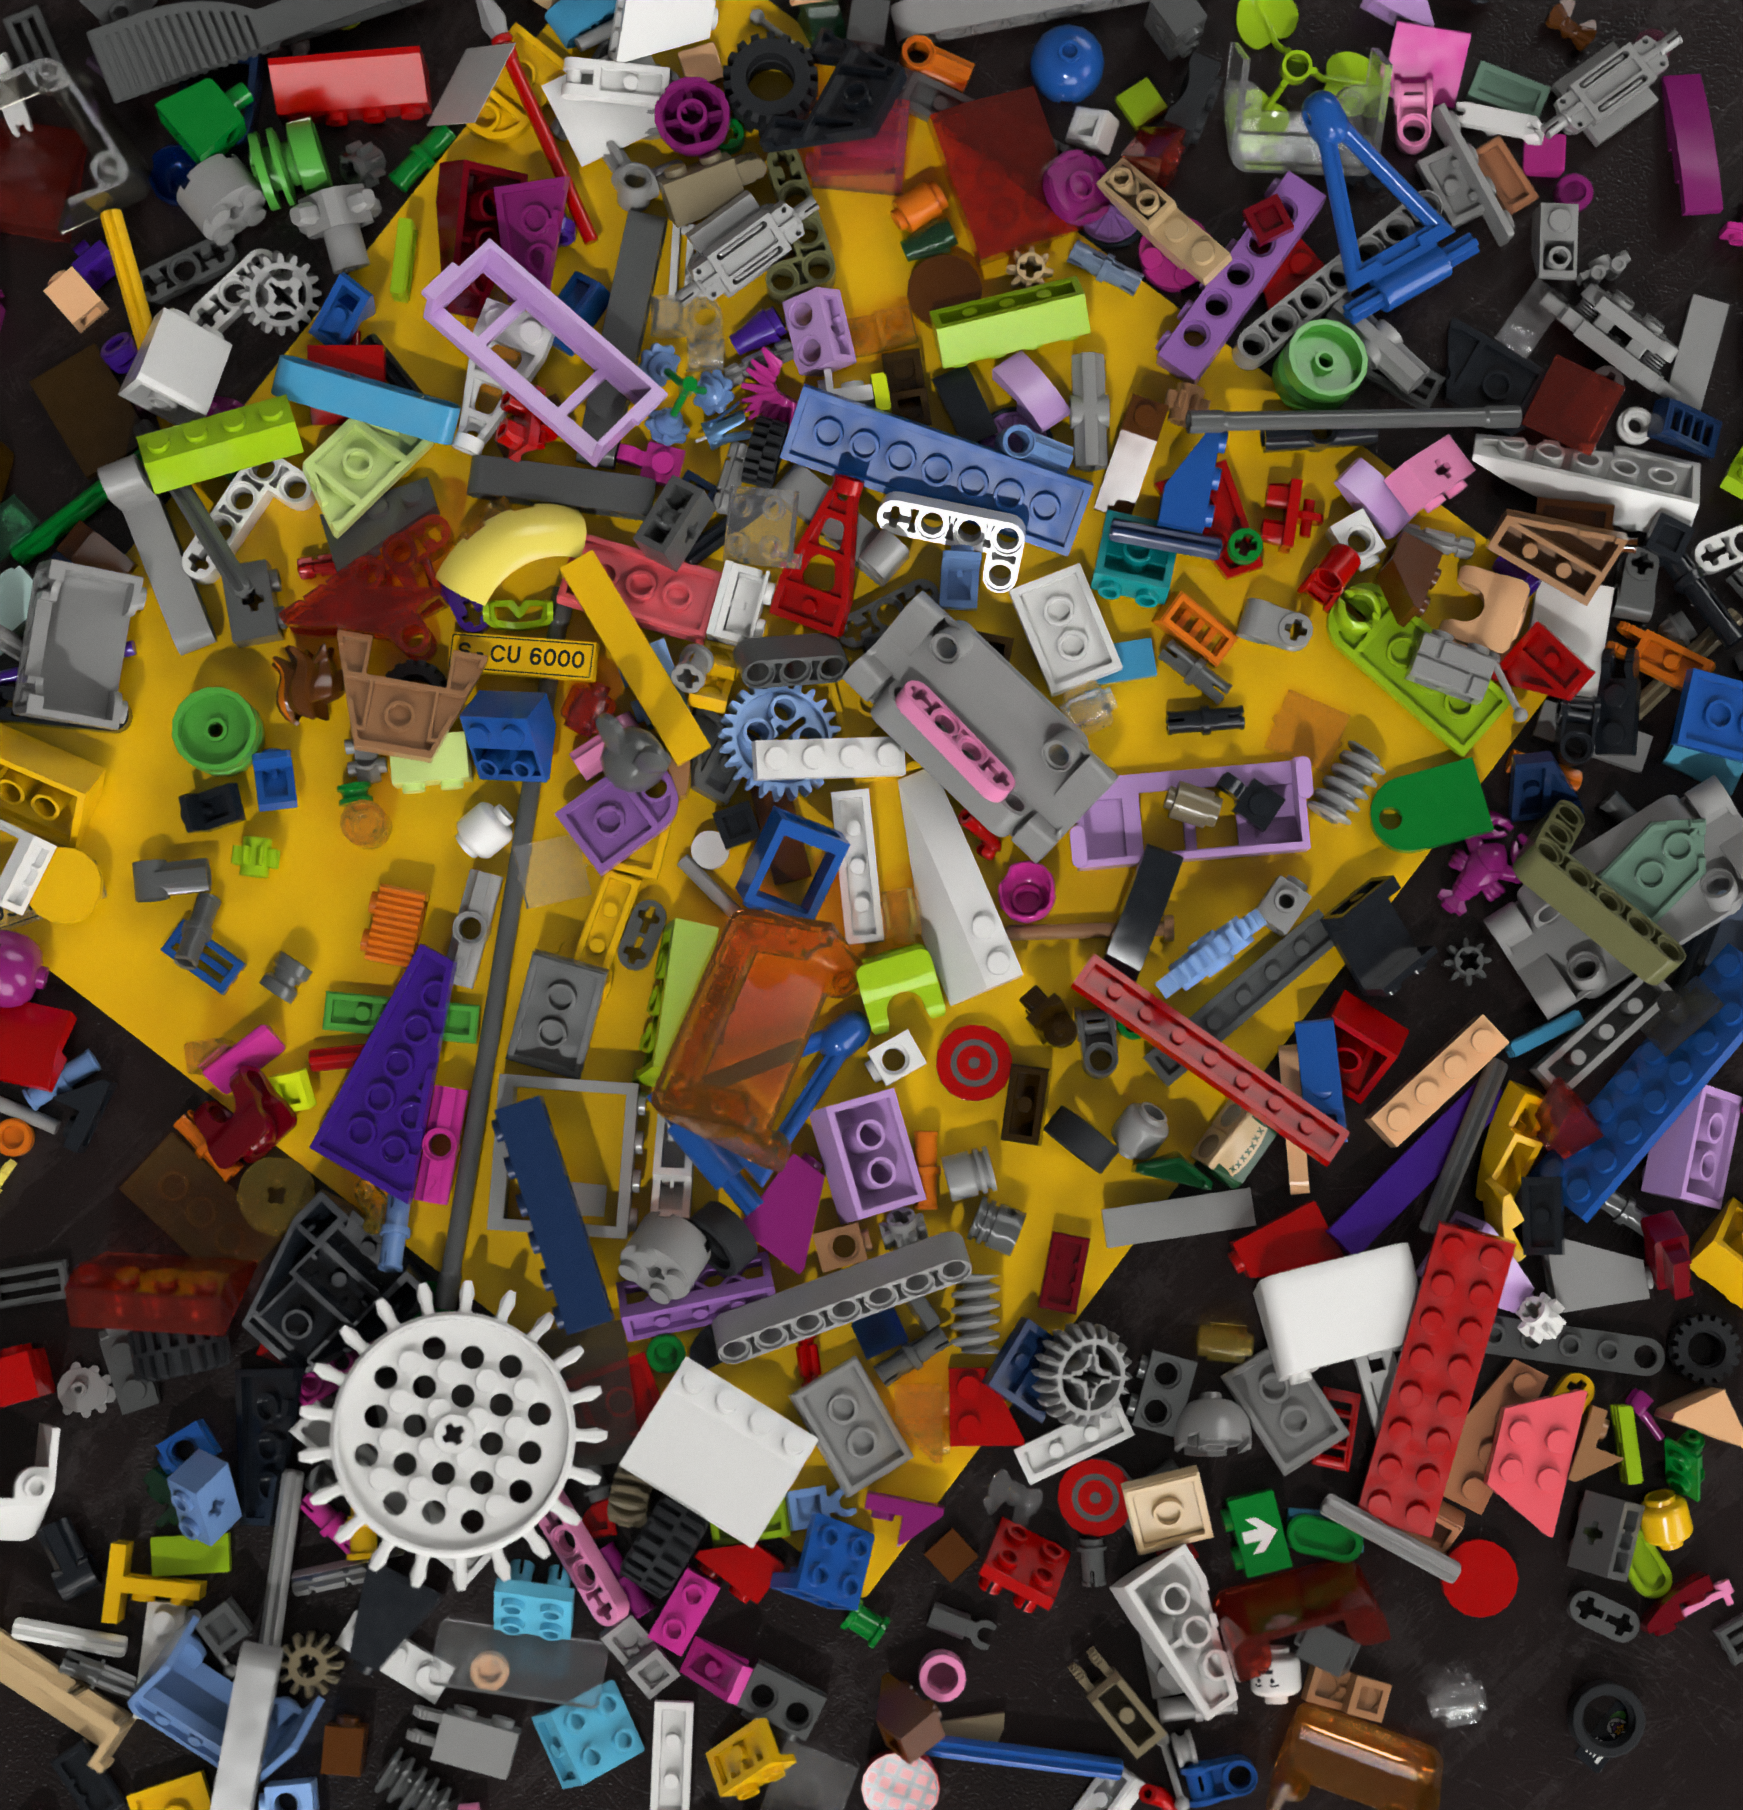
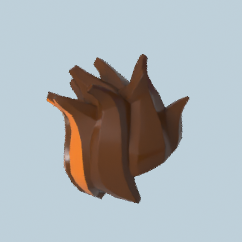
M323 643L318 652L313 655L307 649L302 652L295 646H286L285 650L291 662L274 656L271 668L280 675L276 692V705L285 720L296 726L300 724L299 720L302 716L312 720L317 717L328 721L327 704L341 698L345 694L342 669L337 671L333 661L334 648L330 647L326 650V645Z

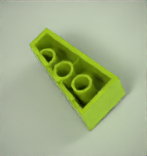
M674 918L664 927L654 978L660 980V985H656L653 988L646 1010L653 1018L646 1028L645 1035H641L638 1050L645 1052L644 1061L640 1070L634 1069L631 1083H639L655 1088L665 1083L671 1091L675 1092L678 1090V1086L690 1082L698 1074L702 1073L706 1062V1052L702 1051L703 1037L708 1035L711 1026V1015L707 1014L708 1002L712 1000L717 985L716 978L712 977L714 963L718 962L722 950V942L718 941L719 927Z

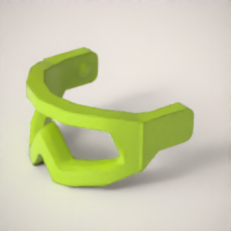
M546 599L524 600L519 607L513 600H491L485 606L483 605V619L489 626L501 630H536L546 627L553 621V601ZM530 606H543L541 619L527 622L498 620L494 607H509L514 615L520 619Z

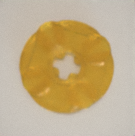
M263 1158L252 1164L241 1177L237 1193L240 1213L245 1221L257 1231L264 1232L270 1236H279L287 1233L294 1216L315 1196L314 1181L307 1169L293 1159ZM270 1187H273L275 1190H279L282 1187L286 1190L283 1196L285 1200L283 1204L279 1205L277 1202L270 1204L267 1201L270 1196L267 1190Z

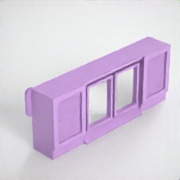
M1301 756L1294 757L1291 761L1118 775L1119 778L1071 828L1072 863L1077 867L1078 872L1138 866L1144 852L1138 794L1168 791L1170 786L1177 787L1179 781L1201 788L1215 787L1221 776L1226 772L1234 775L1245 786H1248L1250 781L1255 778L1286 799V801L1264 832L1259 831L1235 814L1237 846L1197 849L1195 826L1182 822L1185 850L1170 852L1184 856L1183 862L1306 852L1311 849L1306 798L1311 797L1314 792L1311 761L1308 757Z

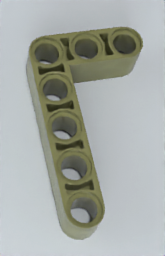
M1560 800L1534 826L1513 863L1515 875L1523 884L1639 978L1650 985H1659L1685 961L1684 949L1672 936L1569 854L1571 847L1585 824V818L1575 804L1567 800Z

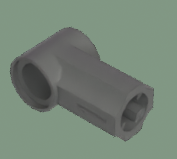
M207 858L173 862L158 859L132 863L136 902H156L168 900L170 896L211 892L212 875Z

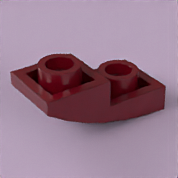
M1697 1571L1672 1585L1664 1596L1654 1600L1639 1619L1640 1629L1648 1634L1654 1632L1655 1636H1661L1677 1628L1675 1623L1685 1619L1679 1604L1683 1603L1685 1607L1695 1605L1706 1599L1705 1593L1714 1590L1709 1575Z

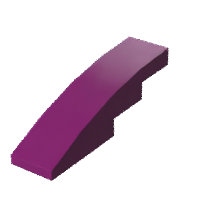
M1701 75L1663 76L1661 80L1668 151H1672L1675 183H1679L1682 216L1720 213L1723 210L1719 167L1709 108Z

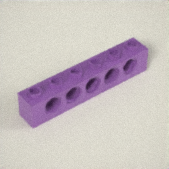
M1288 171L1282 180L1276 177L1266 190L1264 197L1269 198L1278 194L1287 213L1291 217L1294 230L1268 243L1267 245L1270 250L1267 253L1256 254L1249 246L1255 239L1246 221H1244L1242 227L1246 231L1239 241L1234 238L1231 239L1225 247L1230 252L1232 261L1206 286L1200 283L1198 288L1202 290V293L1195 302L1189 299L1177 316V319L1181 322L1172 333L1167 330L1157 343L1155 349L1159 353L1157 354L1156 364L1182 382L1194 385L1198 383L1322 209L1326 195L1292 172ZM1233 271H1241L1247 276L1248 281L1242 285H1235L1229 281L1227 275ZM1212 301H1218L1225 306L1226 312L1222 315L1214 316L1207 311L1205 306ZM1189 332H1198L1205 341L1200 346H1190L1185 342L1184 336Z

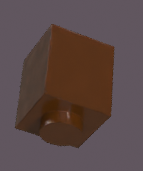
M337 1715L336 1720H330L325 1725L320 1774L354 1777L362 1775L366 1764L369 1723H360V1717Z

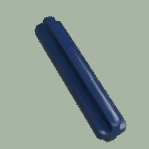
M1120 519L1112 521L1109 531V539L1114 542L1205 559L1218 560L1222 550V540L1220 538Z

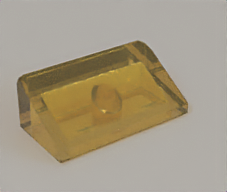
M222 1037L186 1042L184 1051L187 1072L203 1076V1069L233 1047L236 1042Z

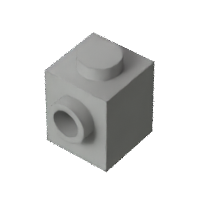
M1280 875L1274 880L1256 906L1257 910L1266 920L1267 924L1265 926L1280 937L1287 935L1312 898L1311 895L1305 892L1308 888L1307 885L1292 875H1288L1287 878Z

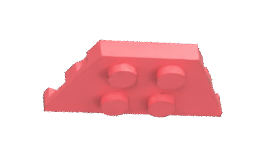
M1574 1389L1571 1392L1551 1397L1536 1398L1522 1404L1515 1403L1502 1406L1483 1481L1485 1485L1502 1497L1513 1509L1537 1527L1542 1534L1552 1538L1587 1396V1391L1581 1389Z

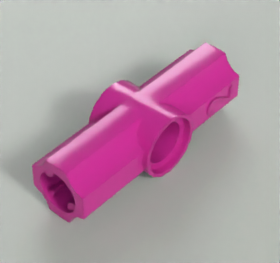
M435 1085L427 1132L422 1141L423 1154L414 1200L448 1205L456 1159L461 1149L460 1137L469 1094L468 1090ZM440 1134L447 1135L451 1141V1149L444 1156L436 1155L432 1149L433 1139Z

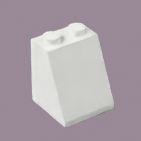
M164 307L155 315L118 395L174 425L204 418L212 403L233 344L225 341L224 335L210 327L202 328L192 323L186 313L178 309H167Z

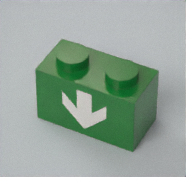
M1266 1487L1224 1498L1226 1508L1221 1509L1220 1514L1225 1532L1232 1531L1236 1546L1230 1548V1553L1235 1570L1242 1569L1243 1574L1247 1578L1293 1567L1273 1490Z

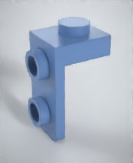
M952 545L951 550H943L939 606L942 609L977 611L979 569L982 552H974L973 546Z

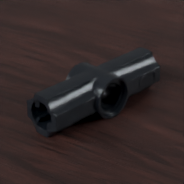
M1379 428L1326 429L1327 439L1316 438L1311 430H1260V443L1263 453L1299 450L1318 453L1326 448L1376 445L1378 443Z

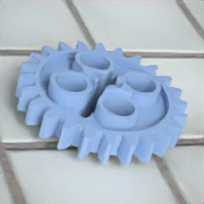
M802 685L793 686L792 689L788 688V686L758 689L749 687V693L742 689L736 695L738 702L732 700L728 704L727 709L731 714H725L720 722L729 728H724L718 733L719 738L728 742L719 749V752L731 755V758L724 766L737 767L738 771L733 779L736 781L745 777L747 779L746 791L756 785L759 787L758 793L761 799L768 791H772L774 802H778L784 792L789 801H793L798 797V791L801 795L807 797L812 792V787L818 790L824 784L823 779L754 781L752 741L747 736V730H753L759 734L761 740H774L800 718L804 720V725L792 733L787 740L799 739V736H806L809 739H826L835 736L841 730V727L830 726L829 721L836 714L835 712H823L822 709L827 703L826 699L820 700L817 703L813 701L815 689H811L805 695L801 693ZM774 707L784 709L788 715V720L778 718L774 712Z
M1256 908L1241 919L1235 916L1215 932L1212 929L1187 947L1189 951L1168 966L1170 972L1156 982V986L1165 998H1168L1182 987L1185 991L1189 990L1207 975L1209 978L1234 961V955L1255 940L1252 935L1267 924L1266 920Z

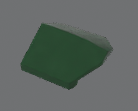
M1178 1151L1133 1164L1131 1169L1132 1173L1204 1190H1211L1213 1184L1207 1176Z

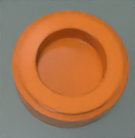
M9 1118L0 1123V1152L2 1154L19 1157L32 1149L35 1142V1132L30 1124L17 1118Z

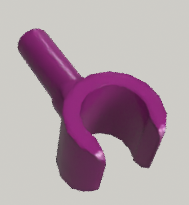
M1634 1388L1626 1398L1625 1404L1633 1407L1634 1414L1640 1417L1657 1441L1662 1440L1665 1435L1652 1418V1415L1646 1411L1653 1403V1399L1644 1391Z

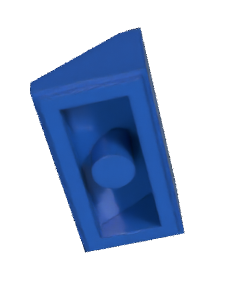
M575 271L557 297L593 328L608 307L610 292L602 283ZM556 336L554 337L552 346L570 357L575 354Z

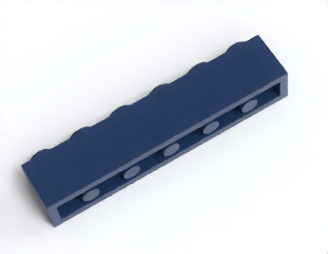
M539 1095L494 1110L497 1119L491 1120L494 1134L498 1143L505 1141L509 1156L503 1158L506 1171L510 1180L517 1178L521 1191L520 1194L515 1195L518 1208L522 1217L529 1215L533 1231L528 1232V1238L534 1254L541 1253L545 1268L540 1269V1275L546 1291L553 1290L557 1305L552 1307L558 1329L565 1328L567 1335L614 1320L615 1316L543 1096Z

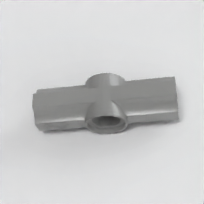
M1348 293L1340 298L1326 315V319L1341 322L1358 335L1364 343L1368 356V366L1371 369L1376 370L1378 368L1406 395L1418 388L1429 375L1431 369L1403 344L1401 335L1387 321L1383 319L1377 320L1373 315H1370L1357 324L1351 325L1349 319L1346 320L1343 315L1345 311L1342 305L1353 300L1354 297Z
M1081 352L1071 356L1072 395L1069 398L1070 429H1073L1075 470L1089 472L1107 469L1108 467L1107 428H1109L1110 407L1109 396L1105 394L1104 354Z
M470 869L458 916L453 922V934L447 953L448 958L457 962L453 983L455 985L474 988L484 947L491 934V922L503 881L501 876ZM470 918H476L481 924V933L477 938L469 940L463 934V924Z

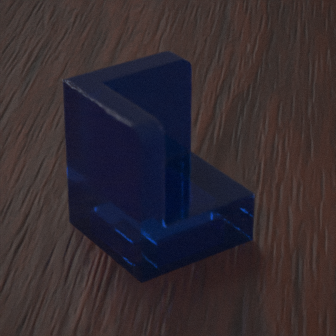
M894 1307L861 1318L851 1324L867 1360L909 1340Z

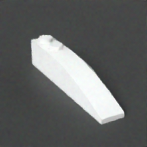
M1476 434L1472 461L1535 497L1613 504L1615 508L1612 525L1619 526L1627 531L1648 533L1656 514L1659 512H1663L1692 527L1700 504L1701 463L1623 446H1614L1613 452L1595 451V444L1580 443L1578 449L1562 448L1559 441L1543 440V442L1537 445H1528V442L1520 437Z
M925 769L899 779L898 786L921 937L927 951L931 955L934 968L949 1004L953 1006L1022 977L1023 972L943 786Z

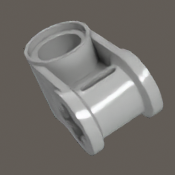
M1247 598L1236 635L1254 643L1296 652L1307 646L1313 635V626L1310 619L1302 613L1281 608L1265 600ZM1293 624L1299 625V632L1304 634V636L1299 635L1296 641L1289 639L1290 632L1285 630L1290 629Z

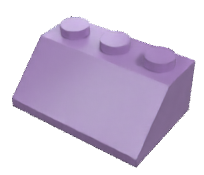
M1705 1085L1650 1149L1647 1163L1642 1171L1643 1183L1641 1191L1721 1210L1743 1097Z
M894 1088L811 1112L809 1115L840 1225L927 1200Z

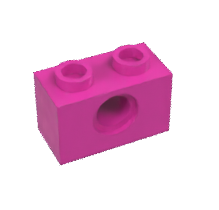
M688 1564L647 1637L681 1657L718 1594L722 1583L718 1580H713L698 1568Z

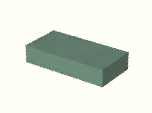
M1481 60L1465 99L1484 106L1537 116L1539 119L1551 87Z

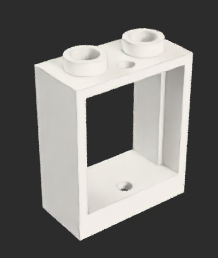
M0 819V830L19 839L0 876V906L23 916L57 846Z

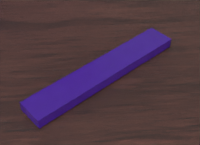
M1479 1078L1325 1231L1348 1256L1361 1253L1441 1173ZM1499 1089L1484 1128L1493 1119L1498 1103L1504 1093L1501 1089Z

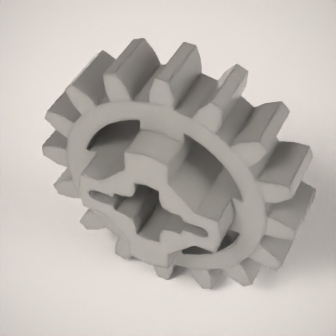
M279 251L273 252L272 260H269L264 254H260V265L255 266L250 262L247 264L248 269L251 271L249 277L239 276V280L246 284V287L236 291V294L247 301L240 306V310L244 313L253 312L248 321L254 326L262 321L261 330L269 334L273 326L276 333L280 336L285 334L286 326H289L294 332H298V321L303 320L308 324L311 322L310 317L307 315L309 309L313 311L319 310V306L312 302L313 297L322 295L319 289L312 287V284L318 281L319 278L314 273L306 274L310 265L304 260L297 264V256L289 253L285 260ZM275 269H288V271L284 270L280 275H270L268 273ZM270 283L281 288L285 294L284 297L289 301L288 303L276 298L277 296L273 292L274 289L269 285ZM259 284L260 297L256 300V288ZM302 286V298L299 302L298 290ZM280 311H288L290 313L283 317H270L271 315L275 316Z

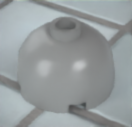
M1220 1392L1200 1393L1199 1400L1186 1404L1178 1418L1174 1437L1176 1452L1184 1447V1455L1220 1457L1227 1456V1449L1237 1446L1238 1454L1251 1449L1252 1438L1248 1416L1243 1408L1232 1400L1222 1399V1393Z

